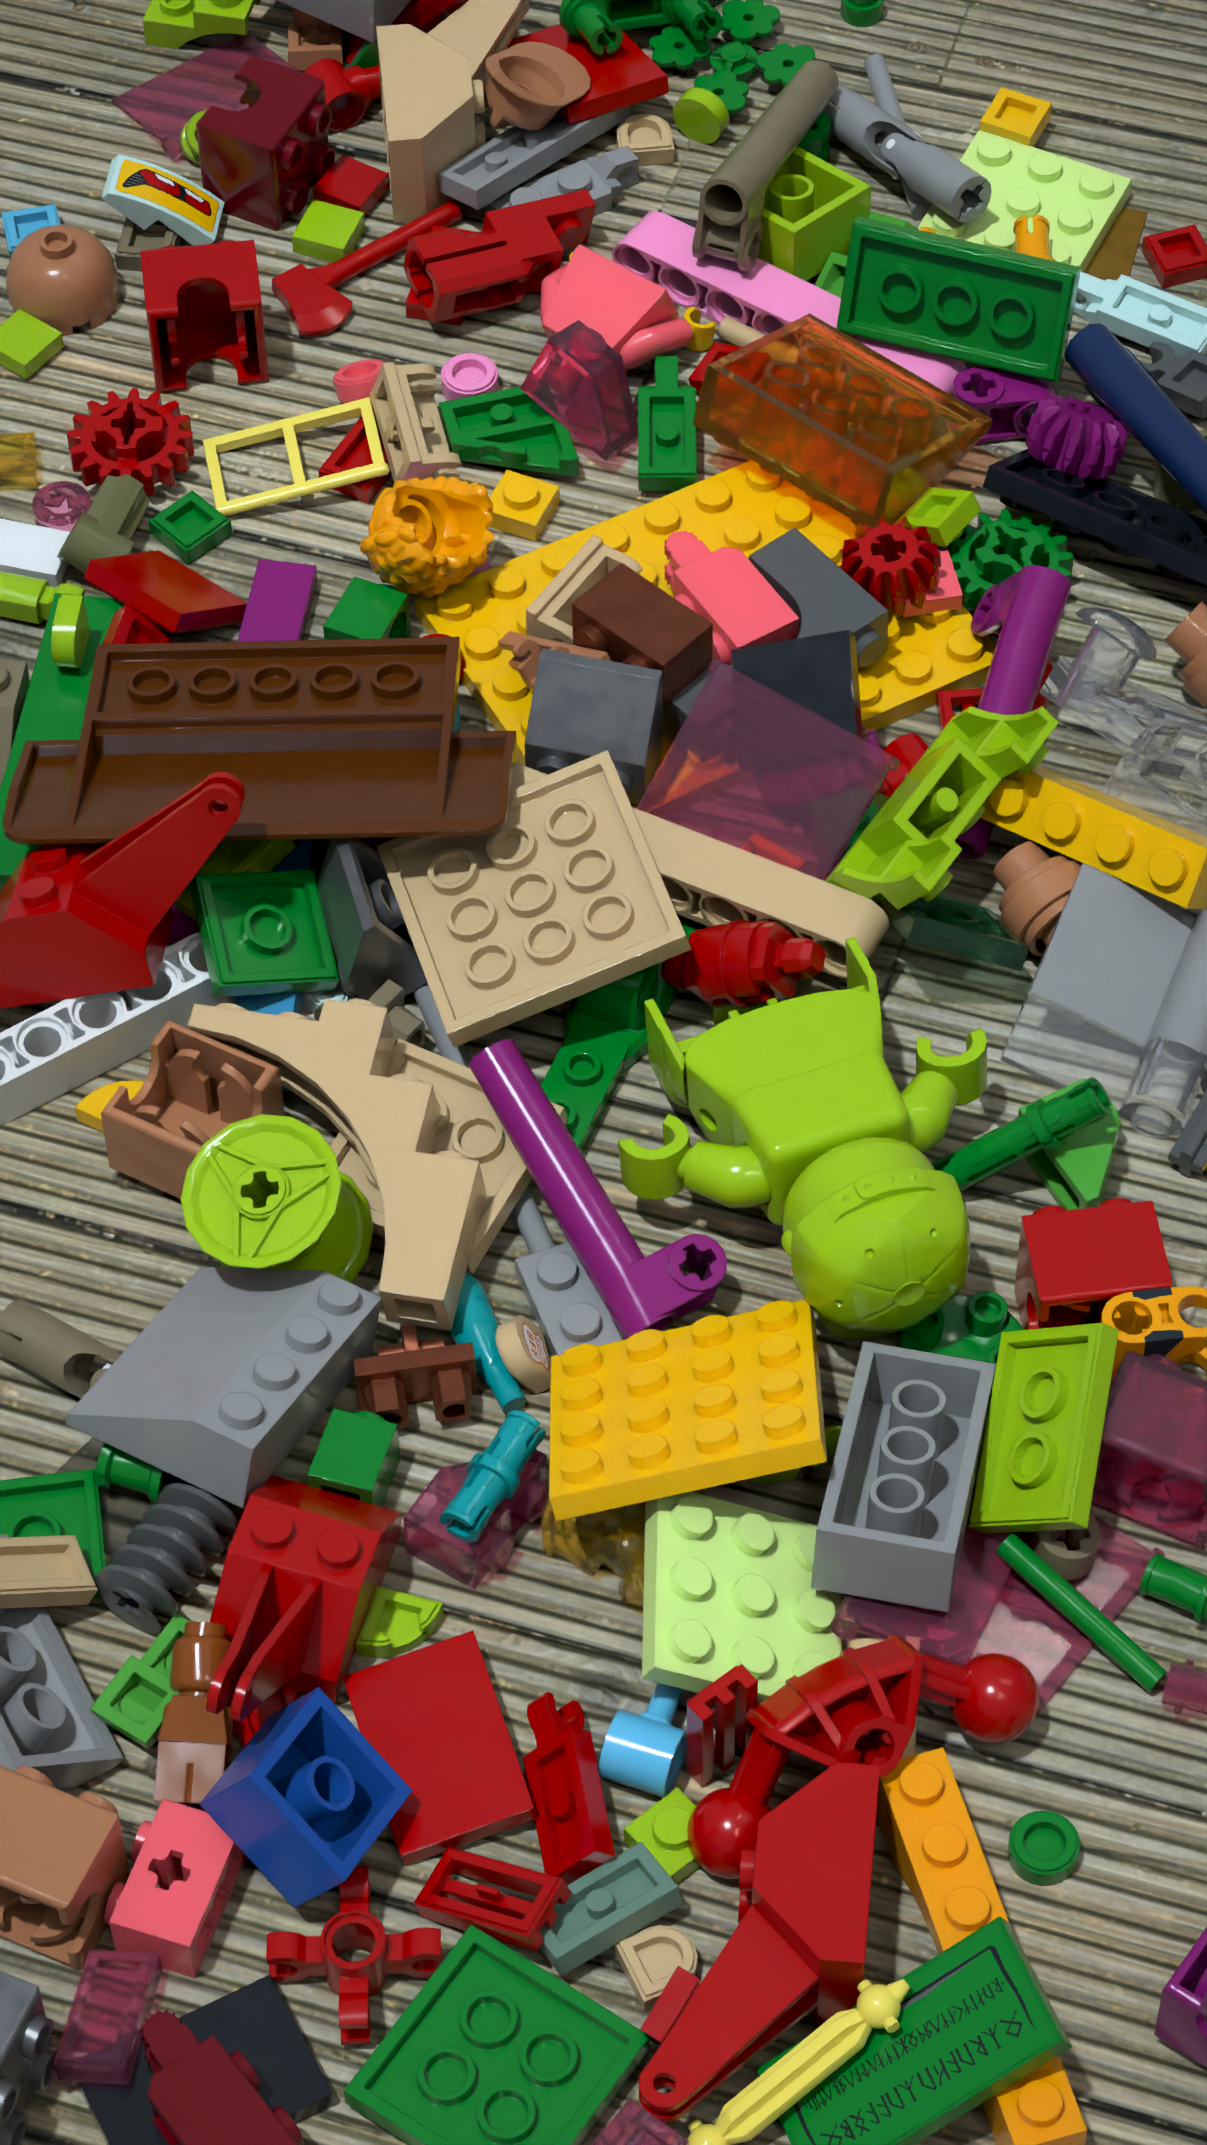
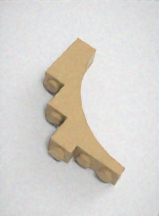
M325 999L319 1021H315L294 1012H282L278 1015L251 1012L231 1003H221L216 1006L194 1003L188 1023L189 1029L279 1067L281 1085L287 1087L325 1114L358 1151L378 1186L383 1203L386 1245L379 1294L387 1321L404 1324L414 1323L417 1326L451 1331L486 1189L479 1161L470 1160L467 1156L454 1151H440L436 1154H431L440 1119L433 1083L423 1082L419 1078L407 1074H395L391 1077H386L395 1044L388 1008L379 1007L364 999H350L346 1002Z

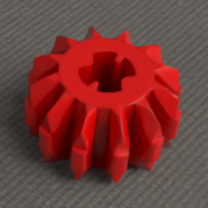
M881 515L876 525L877 527L870 528L858 524L855 538L844 540V546L841 550L842 565L839 567L881 605L892 609L900 618L904 610V600L908 599L912 606L922 609L926 600V593H936L939 584L941 554L940 550L937 549V543L931 542V535L928 533L926 526L912 529L906 516L896 524H888Z

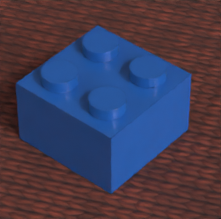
M318 1687L271 1714L199 1804L288 1902L296 1908L341 1884L348 1878L413 1790Z

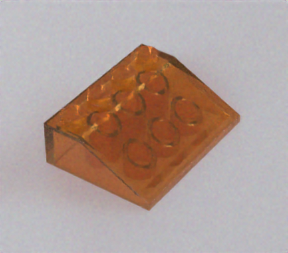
M809 313L708 364L693 425L713 436L717 443L733 448L757 462L764 471L778 475L802 489L809 498L825 503L849 517L856 526L862 524L875 528L881 515L888 524H895L929 487H937L990 430L993 419Z

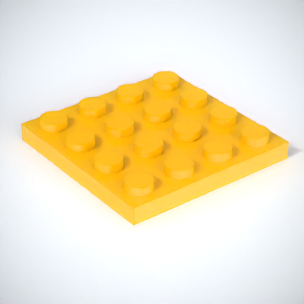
M805 1299L796 1302L786 1300L773 1301L763 1305L758 1310L728 1317L710 1315L697 1320L692 1325L666 1331L655 1329L643 1330L633 1334L628 1339L599 1346L580 1344L569 1348L560 1356H551L549 1500L556 1521L827 1462L816 1321L813 1310Z

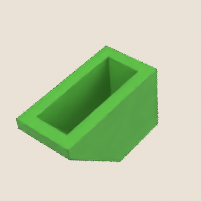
M1081 1079L1040 1099L1047 1102L1054 1097L1066 1093L1087 1079ZM1112 1102L1110 1107L1113 1113L1110 1116L1089 1124L1066 1137L1065 1144L1054 1151H1048L1045 1148L1025 1158L1057 1204L1067 1210L1097 1207L1103 1203L1115 1162L1118 1132L1121 1131V1120ZM1029 1104L1019 1108L1018 1116L1026 1113V1107Z

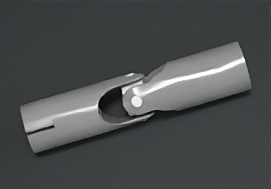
M846 86L838 87L837 93L830 102L840 108V110L838 111L829 104L824 109L830 117L831 136L884 172L895 177L904 178L906 184L915 193L959 222H971L986 210L990 202L992 190L990 182L985 177L945 150L935 145L926 144L922 137L913 129L853 89Z

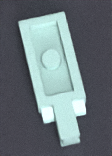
M1082 271L1080 272L1073 313L1091 324L1101 323L1112 333L1149 348L1153 342L1165 343L1172 348L1174 356L1180 359L1191 349L1206 355L1207 308L1123 274L1120 275L1118 280L1106 279L1104 281Z

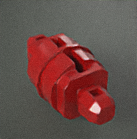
M740 919L728 924L696 929L689 936V944L692 950L663 961L661 976L662 979L677 989H689L708 1005L749 1008L757 1004L767 1003V1000L775 997L777 1001L792 997L796 993L798 980L812 978L823 970L826 954L825 950L809 938H795L777 922L768 920L749 922Z

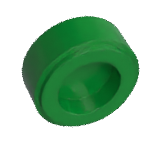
M1051 1811L1028 1813L1021 1817L1011 1829L1007 1852L1010 1866L1021 1879L1038 1886H1051L1061 1883L1074 1872L1077 1866L1080 1839L1076 1828L1062 1815Z

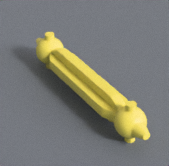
M901 1979L888 1985H872L870 1980H864L859 1983L857 1989L860 1995L857 1999L856 2008L835 2013L723 2106L715 2125L702 2124L699 2119L692 2121L688 2125L690 2135L686 2145H732L752 2140L864 2047L872 2028H885L888 2033H893L899 2029L900 2023L897 2018L900 2014L901 2002L910 1989L908 1982L905 1979Z

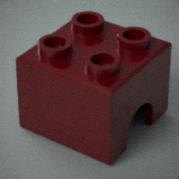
M251 55L234 75L235 80L244 82L247 85V90L242 94L239 102L241 104L248 103L249 108L229 111L211 105L196 123L202 186L225 202L223 213L278 231L292 213L299 214L303 210L311 187L334 164L335 149L329 146L328 139L332 109L326 105L324 81L322 79Z

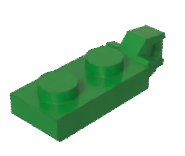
M655 356V386H641V388H638L639 491H677L697 483L696 388H692V386H678V356Z

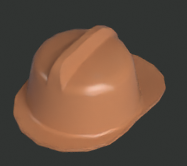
M531 41L519 43L499 53L492 54L486 59V68L489 74L484 88V100L492 110L490 125L495 129L514 125L526 130H539L547 125L562 107L582 98L590 89L591 78L586 68L572 55L546 43Z

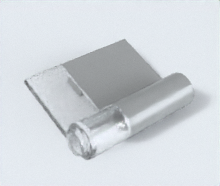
M1083 863L1076 875L1072 889L1066 899L1000 1060L1060 1089L1081 1079L1094 1077L1104 1087L1119 1117L1131 1122V1127L1137 1133L1155 1140L1166 1139L1167 1135L1180 1134L1184 1129L1207 1071V909L1203 910L1196 917Z

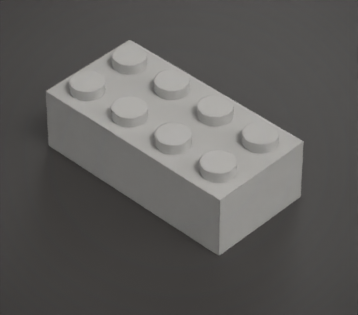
M863 1341L816 1530L811 1588L937 1611H949L979 1471L996 1364Z

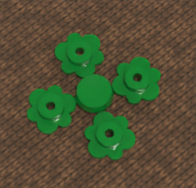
M730 0L723 5V25L721 30L730 32L735 42L721 44L712 52L710 44L704 40V37L703 40L695 39L689 30L682 25H667L662 29L661 35L653 36L649 40V47L653 51L652 60L659 67H673L685 70L691 68L695 61H703L710 57L713 74L711 77L707 75L696 77L693 88H703L717 95L725 104L729 114H736L744 110L746 106L745 97L749 94V86L744 81L754 75L756 66L760 71L764 72V81L766 83L785 87L802 65L815 60L814 49L806 45H798L792 48L789 44L780 43L774 47L773 51L764 52L758 56L754 48L745 44L760 37L766 38L771 36L773 26L780 21L779 9L772 5H764L763 0H746L745 2Z

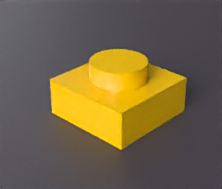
M1001 87L981 118L979 130L1034 147L1051 119L1052 103Z
M506 470L489 497L494 507L491 513L493 520L489 527L536 542L560 503V486Z

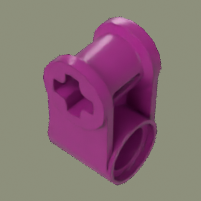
M991 367L964 369L956 375L953 381V395L957 403L956 408L949 416V431L954 438L969 445H982L993 441L1027 438L1029 433L1027 427L1032 413L1036 412L1039 401L1058 395L1054 382ZM972 384H976L975 392L970 391ZM978 420L982 422L981 428H977Z

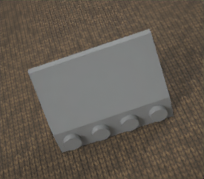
M201 1266L69 1411L66 1424L236 1506L244 1508L250 1495L267 1481L355 1376L353 1359L371 1357L382 1302L381 1297L326 1271Z

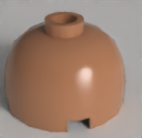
M54 225L40 228L28 234L15 247L6 268L9 304L15 312L18 309L27 312L62 332V336L73 335V326H80L89 321L91 329L101 325L115 311L120 297L118 277L111 252L93 233L78 226Z

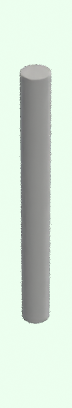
M880 54L868 56L864 61V67L876 105L906 125L885 58ZM900 178L912 217L922 220L932 203L915 193L906 184L904 178Z

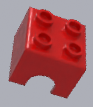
M225 240L216 244L185 247L165 246L160 249L140 251L156 391L186 390L188 370L195 363L205 359H221L233 365L237 372L238 384L269 381L255 241L235 242Z
M1114 1198L1104 1201L1097 1207L1067 1210L1061 1206H1047L1038 1209L1032 1215L1022 1216L1014 1293L1021 1325L1024 1330L1101 1323L1102 1311L1106 1303L1114 1296L1126 1292L1172 1287V1277L1153 1201L1132 1202L1125 1198Z

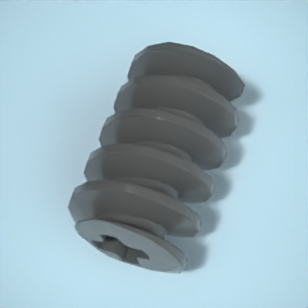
M181 1483L165 1486L158 1496V1504L151 1505L142 1516L143 1524L135 1525L127 1536V1544L119 1546L112 1555V1565L104 1566L95 1577L99 1595L111 1612L125 1623L150 1634L161 1633V1626L152 1613L154 1612L166 1618H173L178 1612L179 1607L170 1593L179 1597H189L195 1588L192 1580L186 1573L195 1577H204L209 1571L210 1566L202 1553L219 1557L225 1549V1544L218 1533L224 1536H234L239 1524L237 1517L220 1500L201 1489Z

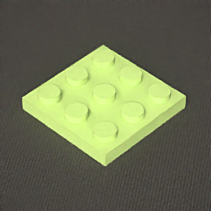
M979 130L960 161L990 182L992 193L986 210L975 220L962 223L932 204L917 228L920 230V227H929L936 231L938 235L1015 252L1014 222L1022 216H1027L1028 231L1033 233V215H1041L1048 219L1050 223L1049 255L1057 262L1081 267V271L1084 272L1131 193L1132 179Z
M695 1492L646 1501L642 1679L699 1693L733 1667L742 1664L758 1681V1706L786 1685L785 1681L794 1675L799 1677L816 1666L840 1656L842 1651L841 1593L811 1588L818 1525Z

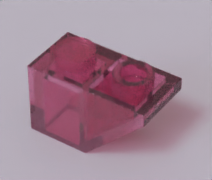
M538 1450L532 1453L518 1476L520 1485L514 1495L509 1499L504 1497L490 1517L478 1540L471 1543L462 1541L446 1530L447 1525L440 1522V1515L447 1508L451 1500L454 1499L468 1476L466 1467L469 1462L440 1468L403 1517L406 1552L475 1590L489 1570L497 1572L504 1565L513 1549L515 1534L526 1520L530 1522L535 1521L549 1501L547 1455Z

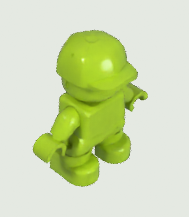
M855 937L846 939L847 989L817 992L778 1002L775 997L767 1000V1006L741 1015L736 1009L728 1012V1020L721 1022L698 1036L676 1042L654 999L644 1001L648 1057L653 1072L669 1100L679 1107L690 1109L697 1125L710 1142L698 1141L693 1147H690V1136L687 1126L679 1118L669 1113L663 1122L664 1147L647 1149L637 1145L633 1138L618 1140L622 1182L630 1193L640 1198L658 1200L670 1198L680 1193L685 1187L689 1191L728 1208L760 1206L766 1217L773 1224L783 1227L784 1233L781 1237V1243L785 1252L791 1256L793 1281L798 1291L810 1307L817 1312L822 1324L835 1336L847 1339H864L904 1331L935 1313L957 1295L965 1285L970 1263L971 1239L966 1204L955 1177L943 1171L935 1170L923 1153L944 1138L955 1106L966 1105L978 1099L985 1091L987 1084V1038L983 1029L978 1028L969 1033L966 1038V1052L956 1056L943 1057L936 1055L932 1052V1040L918 1036L916 1043V1076L900 1093L883 1057V1021L876 974L872 970Z

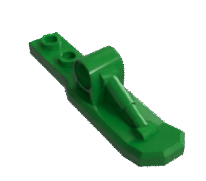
M678 915L688 942L690 934L696 929L709 927ZM662 962L575 997L566 1014L565 1039L541 1087L551 1102L564 1107L568 1118L565 1126L582 1154L623 1073L648 1053L644 1001L653 998L665 1019L679 989L662 979Z

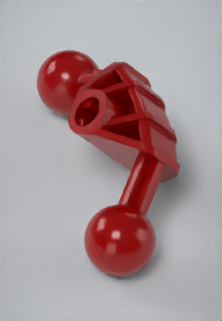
M891 1635L882 1642L855 1650L852 1647L840 1652V1656L816 1666L803 1675L790 1677L785 1681L786 1685L758 1706L749 1708L745 1718L755 1728L730 1786L715 1790L706 1795L698 1802L690 1815L687 1837L691 1854L697 1863L710 1874L724 1879H739L742 1846L756 1847L758 1822L772 1811L768 1806V1802L790 1751L793 1750L828 1767H831L836 1762L879 1765V1778L889 1774L898 1765L915 1727L919 1696L949 1705L959 1727L976 1740L997 1744L1019 1737L1033 1723L1039 1707V1690L1034 1676L1022 1662L1009 1655L1001 1653L982 1654L961 1666L919 1652L904 1638Z

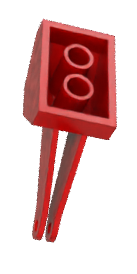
M227 772L212 773L183 795L101 848H97L90 843L71 845L45 844L33 851H27L0 891V1009L155 986L175 917L171 906L238 820L245 798V787L240 779Z
M272 1475L250 1495L227 1551L210 1619L212 1623L227 1626L226 1640L231 1642V1645L212 1679L206 1702L207 1712L218 1715L226 1706L236 1687L230 1709V1719L242 1722L251 1711L287 1682L294 1685L296 1691L302 1694H307L319 1687L333 1703H336L344 1683L342 1677L347 1675L356 1652V1641L377 1586L381 1587L400 1538L401 1512Z
M836 1762L759 1820L756 1847L742 1846L739 1874V1925L674 2026L640 2074L639 2104L644 2114L650 2119L667 2123L681 2118L807 2014L816 2023L823 2024L835 2013L850 2010L857 2005V1999L860 1995L857 1987L859 1983L864 1981L880 1773L879 1765ZM662 2088L672 2090L669 2093L658 2092V2090Z

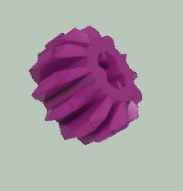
M1055 395L1039 401L1036 412L1032 413L1027 427L1029 433L1025 444L1029 448V454L1034 459L1043 461L1045 467L1055 468L1063 474H1073L1081 479L1091 477L1098 480L1105 478L1107 475L1114 474L1117 462H1121L1127 445L1124 442L1128 430L1114 414L1110 413L1108 408L1098 407L1090 401L1084 402L1072 396L1063 398Z

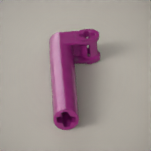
M1028 565L1022 567L1019 572L998 585H992L980 599L972 618L971 631L979 637L989 634L998 638L978 703V709L1004 715L1024 714L1032 711L1072 587L1071 581L1062 573L1044 566ZM980 818L968 831L959 835L955 842L962 848V851L957 857L965 859L982 858L994 824Z
M505 1039L499 1041L471 1059L468 1064L469 1068L624 1339H628L633 1334L643 1330L655 1329L662 1331L674 1321L709 1303L713 1299L727 1270V1258L720 1244L706 1235L691 1234L645 1257L514 1040ZM686 1263L691 1271L702 1268L705 1271L703 1280L701 1281L696 1273L685 1276L681 1272L684 1264Z

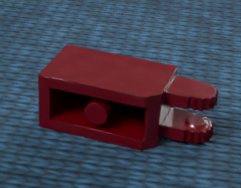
M157 2010L156 2014L150 2013V2017L144 2019V2026H141V2041L144 2043L145 2062L148 2063V2069L152 2068L153 2072L148 2092V2100L153 2111L152 2122L154 2128L167 2145H301L304 2143L297 2125L287 2111L280 2105L271 2110L258 2094L257 2090L261 2088L260 2080L249 2061L240 2051L236 2050L229 2055L214 2035L200 2043L187 2025L182 2024L181 2017L177 2018L175 2016V2012L171 2014L167 2010L165 2012Z

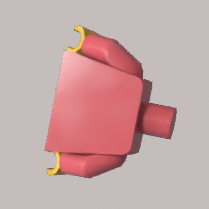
M580 244L571 252L569 263L547 275L541 282L540 319L542 327L551 344L559 351L546 370V373L556 383L572 391L575 390L589 368L613 380L622 378L629 369H635L655 359V356H660L681 347L696 352L708 350L712 346L717 323L711 321L708 324H700L702 312L695 307H689L685 311L683 319L677 318L679 314L665 288Z

